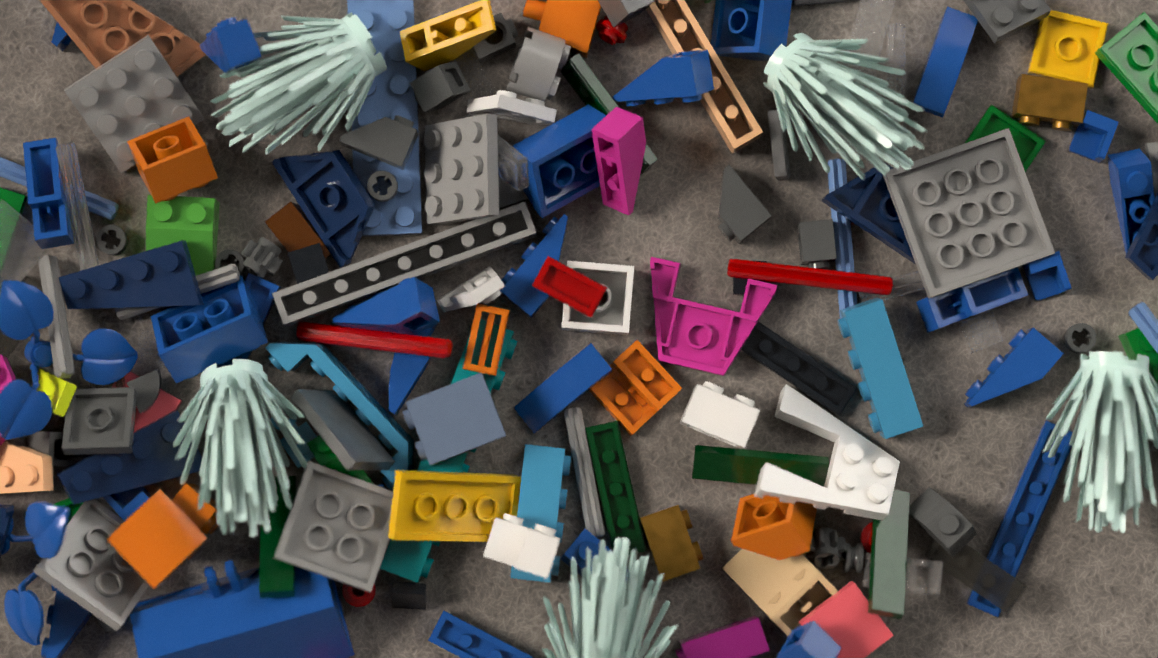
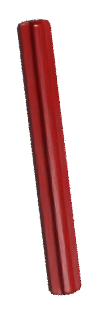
M730 259L728 262L727 274L729 277L880 295H890L893 288V279L886 276L740 259Z
M309 322L299 323L296 334L297 338L301 341L438 358L450 357L453 345L449 339Z

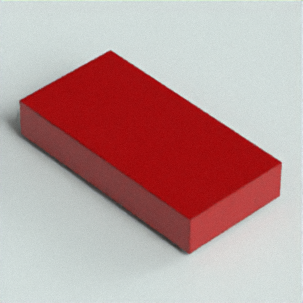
M549 256L532 284V287L592 318L607 290V287Z

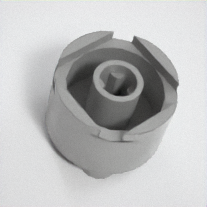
M527 27L524 33L526 37L523 44H520L509 79L515 82L510 81L507 84L506 90L533 99L551 100L555 96L560 82V77L555 76L557 68L562 69L563 65H565L571 46L565 44V39Z

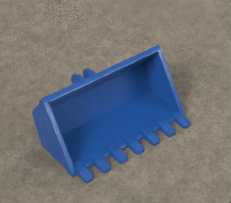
M233 560L225 562L226 577L218 579L216 571L212 566L205 567L204 572L207 582L138 601L130 613L138 658H350V656L355 655L336 581L296 566L295 597L260 598V567L238 573Z

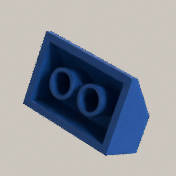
M716 0L711 45L716 54L724 57L768 61L781 44L785 47L787 45L792 0Z
M586 105L509 147L514 176L534 209L542 218L600 186L592 128L606 115L590 105Z
M242 275L235 283L202 293L204 305L172 306L151 316L159 356L175 383L197 376L212 364L222 365L234 357L256 350L259 346L268 343L263 322Z

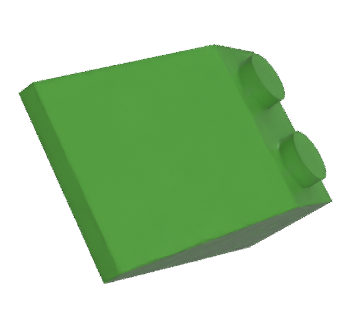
M148 195L146 251L186 240L195 275L215 270L220 202L215 198L177 196L172 200L161 201L155 204L152 196Z

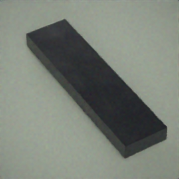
M759 321L741 348L742 352L838 416H840L858 389Z

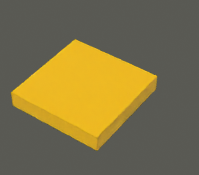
M1051 10L1048 17L1039 22L1028 74L1087 83L1088 88L1092 89L1100 62L1095 52L1104 44L1108 23Z

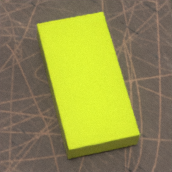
M40 369L38 372L39 386L37 391H42L49 396L52 403V413L64 417L77 386Z

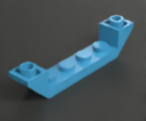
M274 342L265 347L270 353L268 356L269 360L280 371L284 369L287 372L295 371L310 357L312 359L310 362L312 368L320 376L324 377L327 375L335 383L333 390L344 401L350 399L358 408L355 411L357 416L368 426L373 424L381 432L378 437L383 444L390 450L396 448L398 453L392 458L395 463L389 470H380L384 474L382 480L392 491L394 489L396 470L413 471L414 440L323 343Z

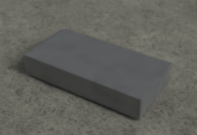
M777 110L768 111L775 178L777 180L789 179L790 169L786 133L782 131Z

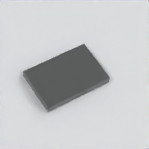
M298 389L291 397L295 405L347 470H389L395 463L348 402L340 398L335 391Z

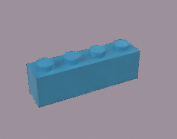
M877 297L841 309L842 318L837 320L842 337H848L852 350L848 351V357L853 370L859 369L862 382L858 383V387L863 401L869 400L873 413L868 414V418L873 432H879L880 436L888 439L923 427L883 299Z
M525 444L517 517L524 519L522 526L535 529L536 524L555 529L554 536L560 538L559 543H562L564 523L557 522L559 509L566 508L568 489H561L562 475L569 476L571 456H565V448ZM560 556L554 557L548 578L517 569L514 566L511 567L510 578L551 583V575L558 576Z

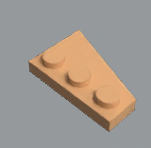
M8 440L0 445V494L53 490L52 456L25 446L12 444Z

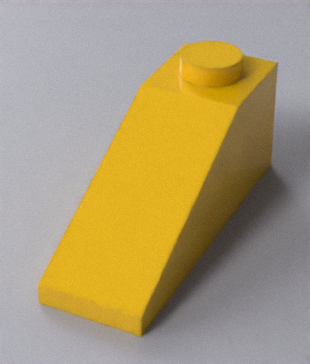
M480 0L399 31L405 62L423 71L448 63L494 33L496 27L490 0Z

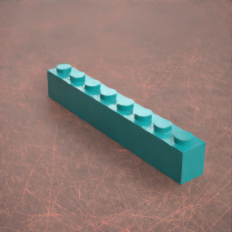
M482 319L471 363L478 365L487 321ZM493 324L484 367L491 368L499 326ZM506 329L496 376L483 373L490 394L493 389L500 390L506 372L502 371L501 367L505 358L512 359L518 341L513 339L514 331ZM469 338L451 384L478 374V372L463 369ZM477 448L471 450L470 452L475 453ZM469 451L432 466L428 460L421 461L417 471L468 473L470 465L465 464ZM391 539L380 569L418 583L421 576L424 578L428 577L434 559L428 557L433 545L439 547L441 541Z

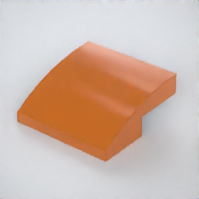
M636 340L609 365L612 368V372L590 388L589 392L632 436L672 399L682 387L647 349Z
M159 489L107 541L155 589L185 559L206 541L207 537Z

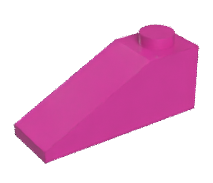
M615 107L592 128V136L603 205L629 216L633 213L645 153V129L643 117Z

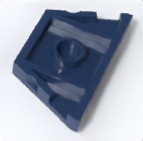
M340 150L274 159L272 164L338 266L342 268L350 264L375 204Z
M875 167L864 173V181L858 176L823 197L821 200L823 203L915 264L883 174Z

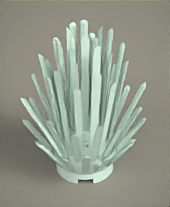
M351 12L341 19L281 15L284 21H295L304 25L281 26L283 30L253 33L255 38L264 37L267 41L296 39L263 45L260 49L261 55L282 52L219 76L226 79L233 75L241 78L250 75L232 83L226 93L210 101L216 104L226 98L234 99L228 105L211 114V116L217 118L230 110L231 113L226 115L224 120L217 123V130H222L225 136L233 135L238 131L243 132L230 140L229 146L234 145L253 133L252 141L243 147L242 153H244L270 133L271 135L277 134L313 105L316 106L268 145L265 149V155L269 154L279 144L282 143L283 145L315 116L316 118L303 131V136L307 137L311 131L315 135L325 124L322 128L324 136L317 145L318 152L346 111L348 113L346 115L347 123L345 127L347 132L350 130L375 77L387 70L381 52L374 55L376 49L370 40L372 36L356 14L353 15Z
M798 33L793 35L797 40L787 47L781 44L775 50L765 66L764 73L768 75L767 83L764 82L763 84L774 95L782 131L784 133L787 129L792 148L795 152H797L799 146L791 121L809 161H811L813 155L807 139L825 172H830L827 161L798 110L800 109L831 153L836 154L838 152L863 181L865 175L857 165L860 168H865L855 150L863 155L885 177L890 168L879 157L897 169L901 166L905 170H911L914 164L913 160L901 151H906L908 147L913 146L924 149V145L916 139L915 135L893 119L898 122L903 121L920 132H927V130L909 119V114L906 110L870 89L917 112H922L924 109L903 98L905 97L904 95L887 88L889 83L886 80L836 62L837 60L900 76L906 74L904 70L877 64L885 63L889 58L842 51L858 50L862 47L859 44H865L869 39L813 40L804 33Z
M1089 352V357L1081 354L1080 369L1053 404L1055 406L1046 417V420L1053 419L1074 390L1043 449V452H1047L1051 448L1048 458H1052L1055 456L1064 435H1067L1083 399L1069 442L1072 450L1064 480L1066 487L1063 501L1066 503L1070 500L1079 452L1084 439L1078 476L1080 493L1076 522L1081 520L1082 508H1086L1089 505V530L1095 527L1097 533L1102 531V527H1106L1109 522H1112V529L1114 531L1120 530L1124 534L1126 513L1130 507H1133L1134 523L1139 527L1138 508L1140 507V502H1142L1140 465L1143 469L1144 487L1150 491L1151 503L1157 506L1148 438L1153 440L1154 447L1158 449V435L1153 422L1154 419L1158 429V385L1149 373V357L1137 354L1136 361L1128 360L1129 357L1124 356L1123 352Z
M232 359L233 365L217 368V363L202 372L200 376L201 388L177 420L179 422L186 420L176 437L173 447L180 445L183 440L175 460L181 459L185 456L192 442L180 479V484L184 485L207 421L205 447L199 471L201 483L198 511L203 507L204 500L206 504L209 503L211 490L216 489L217 481L216 521L221 526V532L224 535L227 532V513L231 534L235 530L234 518L237 522H246L248 514L249 535L254 538L258 534L257 524H263L265 533L270 531L268 510L274 512V506L276 507L278 500L277 485L272 472L273 465L270 453L285 504L289 509L292 508L288 492V484L290 483L285 467L290 466V462L269 418L268 412H270L303 468L306 467L307 462L296 444H305V442L283 411L290 419L297 420L296 415L299 418H305V416L268 381V376L263 371V365L247 359Z
M616 538L613 552L605 549L606 543L602 539L599 555L593 557L592 573L591 550L587 547L586 567L582 569V601L580 584L577 578V561L574 557L571 558V582L569 581L573 640L563 604H558V610L564 630L565 643L548 598L543 597L550 618L549 623L547 622L544 628L558 658H643L658 626L669 608L670 602L668 600L664 602L641 645L663 574L657 576L655 585L653 580L649 581L646 590L642 592L638 606L649 554L647 556H640L639 560H637V550L631 551L627 583H625L630 545L628 538ZM678 625L671 626V628L670 626L663 628L644 658H659L669 646V638ZM541 648L547 658H556L552 650Z

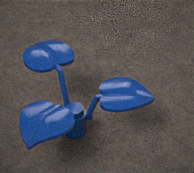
M5 280L1 284L0 330L6 336L15 340H24L33 333L31 341L27 343L24 350L26 359L32 363L30 365L32 386L23 380L15 379L9 382L0 392V435L6 440L31 435L42 430L48 424L52 415V403L49 396L42 391H37V388L39 386L38 368L48 367L53 364L51 344L46 340L40 339V332L38 330L46 328L52 323L54 318L53 305L50 299L36 287L14 280ZM105 328L93 330L83 339L81 344L83 355L72 353L73 360L83 361L81 365L82 377L96 385H107L120 380L130 372L138 358L136 350L121 334Z
M42 501L30 504L25 517L26 529L29 535L16 536L11 534L13 530V519H11L1 555L9 551L10 541H32L39 557L46 559L55 557L59 553L64 540L70 508ZM33 572L18 585V590L11 589L6 592L4 610L12 630L25 642L37 646L40 645V636L44 625V612L36 594L26 590V587L38 577Z

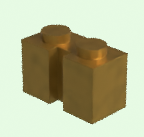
M1021 74L1017 78L1012 117L1019 118V123L1022 125L1039 126L1040 121L1051 122L1053 124L1052 128L1055 130L1072 131L1073 127H1078L1083 123L1088 84Z
M675 505L640 517L659 575L663 574L662 582L700 569L698 562L704 560L698 541L691 542L687 530L693 528L687 509L680 511L679 505Z

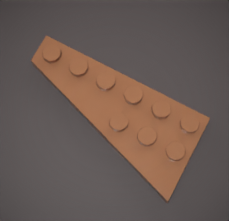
M40 0L95 68H98L147 35L150 36L177 77L206 55L201 50L200 43L133 0Z

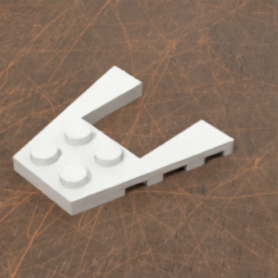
M786 384L781 390L774 417L835 442L825 485L823 487L766 462L761 468L754 496L763 498L764 495L779 497V501L794 504L796 501L811 503L813 508L826 510L827 507L843 509L844 514L883 521L889 514L900 461Z

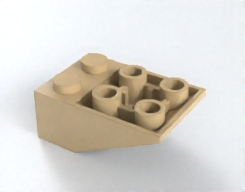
M741 549L722 567L787 638L793 629L801 626L798 621L838 592L803 555L798 557L792 556L779 561Z

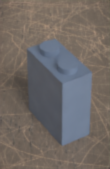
M482 372L406 401L408 409L402 411L409 430L416 428L420 441L415 442V446L421 461L428 460L431 466L507 437Z

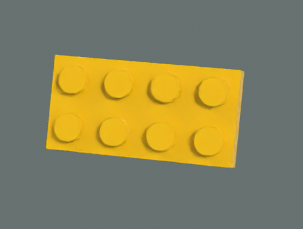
M396 470L388 537L393 540L488 542L496 517L503 519L504 513L517 517L521 477L514 474Z

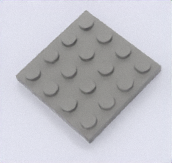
M1009 128L913 161L914 164L911 170H905L899 166V169L893 168L887 172L886 177L883 175L928 298L1055 254Z

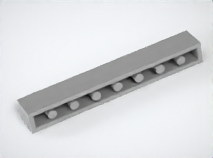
M522 202L500 210L499 216L472 220L272 294L283 325L290 327L370 298L376 293L385 292L398 285L404 279L412 277L418 279L425 278L535 238L537 233L526 202Z

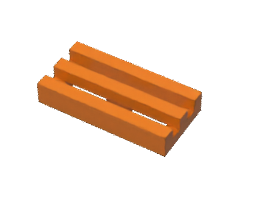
M479 303L476 305L463 365L464 370L496 376L510 310ZM482 312H487L489 314L478 365L471 364ZM497 314L502 317L491 368L484 366L495 315Z

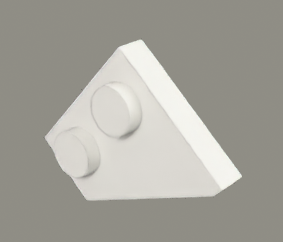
M499 90L496 95L468 99L466 113L477 115V113L490 112L497 114L499 119L543 125L555 123L557 110L545 107V101L533 98H526L523 101L516 99V93Z
M489 266L439 298L437 302L444 312L477 305L481 301L487 304L501 294L499 290L505 285L492 267Z

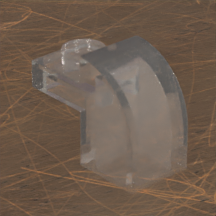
M866 553L863 587H869L871 553ZM907 558L905 592L940 596L943 562Z

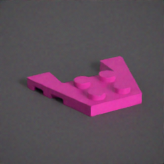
M651 257L650 269L658 360L664 363L725 376L777 292L778 285L748 279L740 312L673 297L681 264Z

